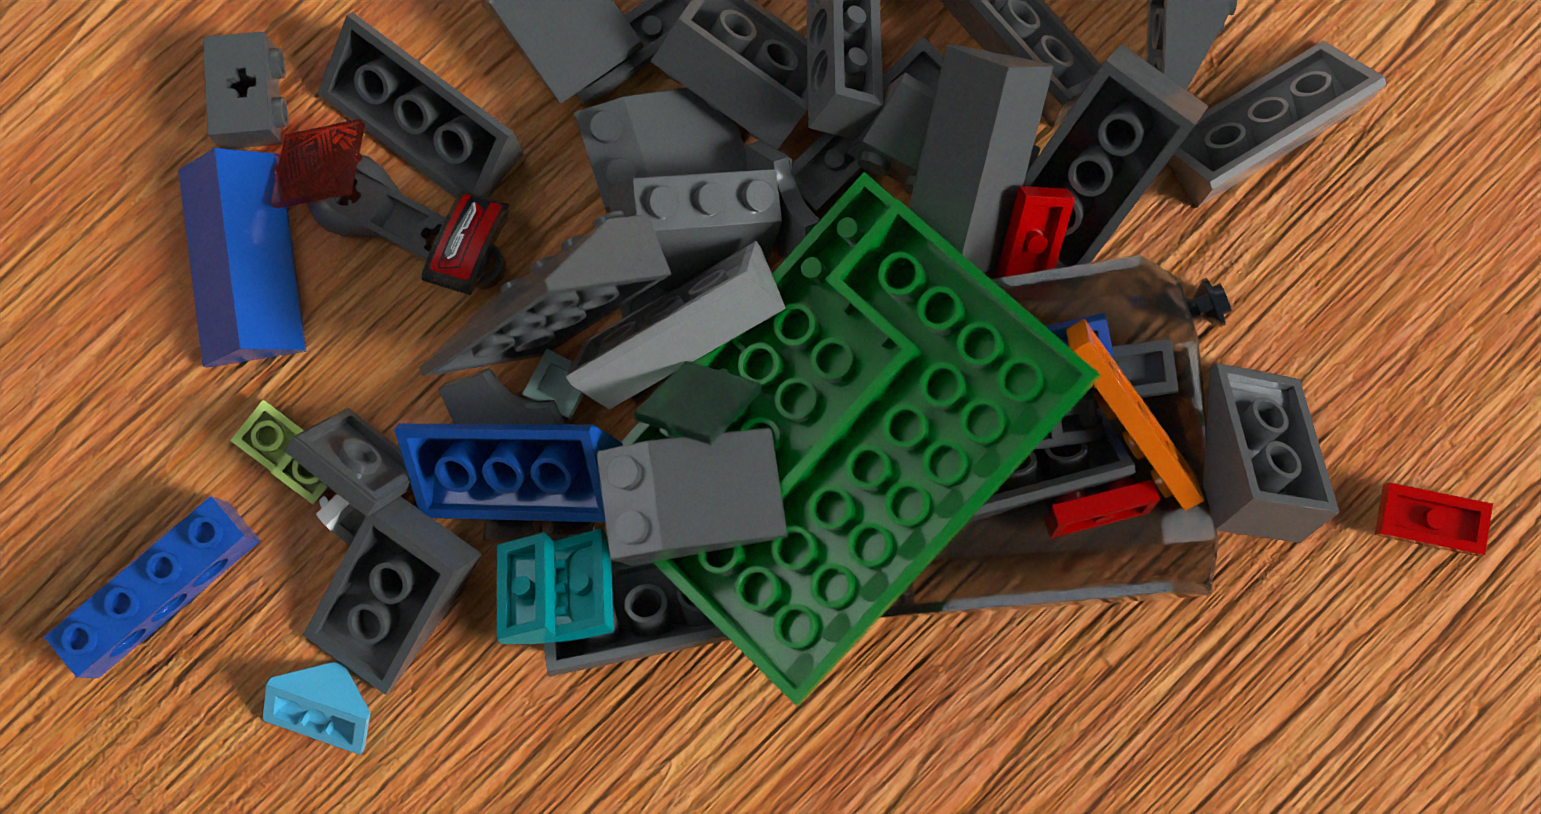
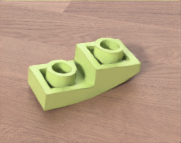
M262 400L230 441L265 466L283 483L311 504H314L328 486L284 452L291 438L304 430L266 400Z

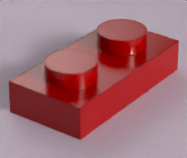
M1019 186L994 277V282L1002 290L1049 292L1075 197L1068 189Z
M1125 478L1108 484L1105 487L1106 492L1086 496L1084 490H1079L1059 496L1055 499V505L1051 506L1044 518L1050 539L1149 514L1160 500L1154 480L1136 483L1135 478Z
M1389 482L1383 484L1375 535L1477 557L1486 554L1493 503Z

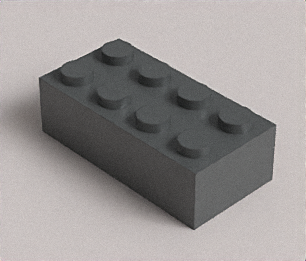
M1122 44L1104 62L1026 172L1023 186L1068 189L1075 197L1055 268L1056 273L1073 285H1075L1209 107Z

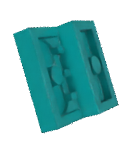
M602 529L553 541L543 532L497 545V640L501 644L562 642L614 632L612 566L608 536Z

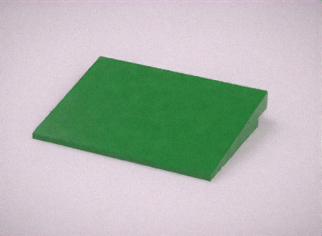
M865 172L861 174L772 273L786 309L693 361L660 398L661 401L653 423H650L651 419L647 415L643 418H647L648 422L640 420L621 441L623 446L652 440L690 437L684 434L698 435L711 395L673 393L668 391H671V388L673 391H679L678 388L673 386L701 375L703 377L699 378L700 380H694L689 383L710 381L703 380L704 376L706 379L712 378L713 381L691 385L692 388L711 386L725 382V384L694 393H702V391L722 386L737 409L717 415L710 406L709 410L713 416H710L708 413L706 420L740 411L735 414L734 418H732V415H728V418L711 420L716 421L717 427H711L715 425H711L714 422L709 421L708 428L703 427L702 434L707 433L709 435L710 431L719 430L722 431L711 434L767 428L772 430L788 537L653 563L797 706L807 698L1101 377L1093 367ZM688 371L690 372V374L696 373L692 376L680 380L681 378L685 377V374L688 373ZM688 384L680 386L682 392L691 391ZM735 387H738L741 391L731 393V391L733 390L729 389H734ZM720 388L715 389L714 394L717 391L719 397L727 399ZM742 388H744V389L747 390V392H748V393L750 394V396L752 397L751 400L749 399V397L747 396V394L745 393V391H744ZM713 390L706 391L705 393L711 394ZM742 393V398H746L747 402L738 404L741 398H734L733 394ZM667 394H669V395H683V396H698V397H706V398H692V397L667 396ZM666 398H680V399L705 400V402H703V401H688V400H674V399H666ZM716 400L712 401L714 407L727 409L725 405H722L723 403ZM664 401L685 403L681 415H661L660 411ZM665 404L662 413L679 414L682 404L677 406V410L674 412L667 411V407L670 405ZM686 404H701V405H703V406L686 405ZM731 405V408L728 409V410H718V409H716V410H717L718 413H722V412H725V411L732 410V409H734V408H733L732 405ZM685 407H696L702 409H690ZM684 410H694V411H701V412H688V411H684ZM683 413H688V414H700V416H695V415H683ZM659 417L698 419V421L663 419ZM728 419L727 425L725 422L723 426L719 427V420L723 423L724 420ZM657 420L696 422L697 424L661 422ZM656 423L693 425L696 427L659 425ZM663 427L685 428V429H696V430H695V431H690V430H676V429H666V428H663Z

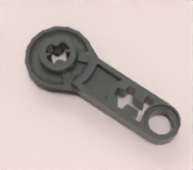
M347 152L350 157L356 160L355 163L342 153H337V156L341 155L350 164L340 174L348 164L347 162L341 163L343 165L336 171V177L339 174L340 176L326 192L327 188L322 189L320 181L316 186L324 191L325 194L313 186L321 178L322 175L318 176L319 174L336 165L335 155L332 156L333 164L331 163V157H329V166L325 159L322 161V169L320 163L318 165L319 171H317L316 167L315 173H311L310 179L318 176L313 184H311L313 181L311 180L307 185L323 198L317 197V199L312 200L317 195H312L309 189L306 188L307 196H310L307 199V205L314 220L325 230L342 236L379 237L431 264L437 247L433 253L429 252L431 246L426 241V237L429 233L438 235L442 229H446L450 220L402 195L385 169L371 157L355 152ZM340 157L338 158L339 163L344 161ZM348 169L349 173H352V176L349 179L344 176V174L347 175ZM332 170L328 171L324 175L322 180L323 187L327 183V180H329L330 173ZM341 178L346 179L345 186L351 179V183H356L355 189L361 195L356 203L348 200V206H343V199L338 193L336 194L332 191V188L340 187L341 189L343 187L338 186V181ZM486 239L480 252L486 251L495 257L496 265L494 270L486 277L478 278L471 275L468 280L459 279L478 289H489L497 285L503 279L506 271V261L501 251L495 244Z

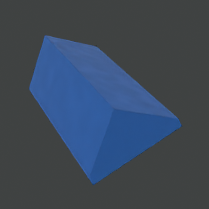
M213 148L178 170L203 367L209 368L307 352L287 202L280 206L287 200L282 189L284 176L281 156L274 153Z
M399 423L394 428L418 509L431 518L606 522L596 451L621 447L623 442L594 425Z

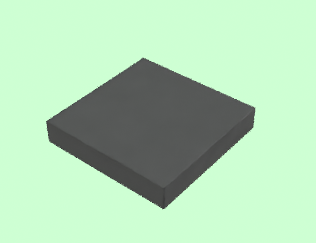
M350 408L292 437L284 451L366 517L412 489L400 448Z

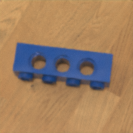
M210 496L46 634L44 638L77 678H100L261 540L229 502Z

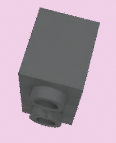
M264 31L203 37L208 136L221 149L282 144L281 127H287L289 122L286 100L283 96L280 97L279 79L285 78L286 75L282 49L276 48Z

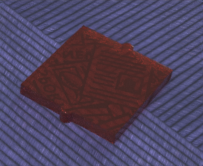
M359 118L285 134L279 164L273 169L276 178L270 204L275 209L352 194L357 163L363 159V156L360 154L365 124Z

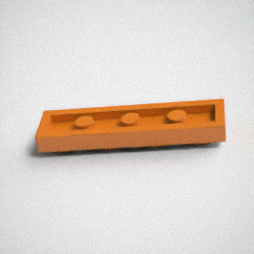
M1085 318L1066 329L1069 347L1101 375L1094 383L1098 390L1094 393V397L1100 409L1110 421L1116 417L1126 428V431L1122 432L1126 444L1138 460L1146 456L1154 469L1150 471L1151 476L1163 496L1168 498L1174 495L1185 511L1203 502L1204 499L1196 474Z

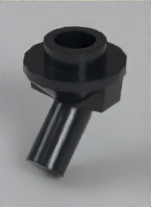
M1208 278L1200 281L1193 300L1162 287L1154 305L1182 318L1190 320L1203 319L1220 327L1226 325L1224 315L1232 312L1221 283L1211 286Z

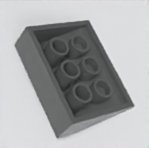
M623 211L605 214L593 222L594 229L592 231L563 242L561 244L562 251L559 254L533 263L530 266L531 273L526 277L517 278L503 284L500 287V295L485 304L419 366L422 376L542 357L546 349L553 351L671 274L648 214L625 217Z

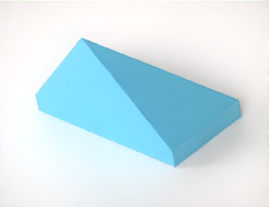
M336 661L270 678L266 684L262 721L359 755L362 754L366 744L370 711L344 664Z

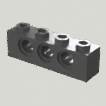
M807 0L808 128L856 140L884 106L880 0Z

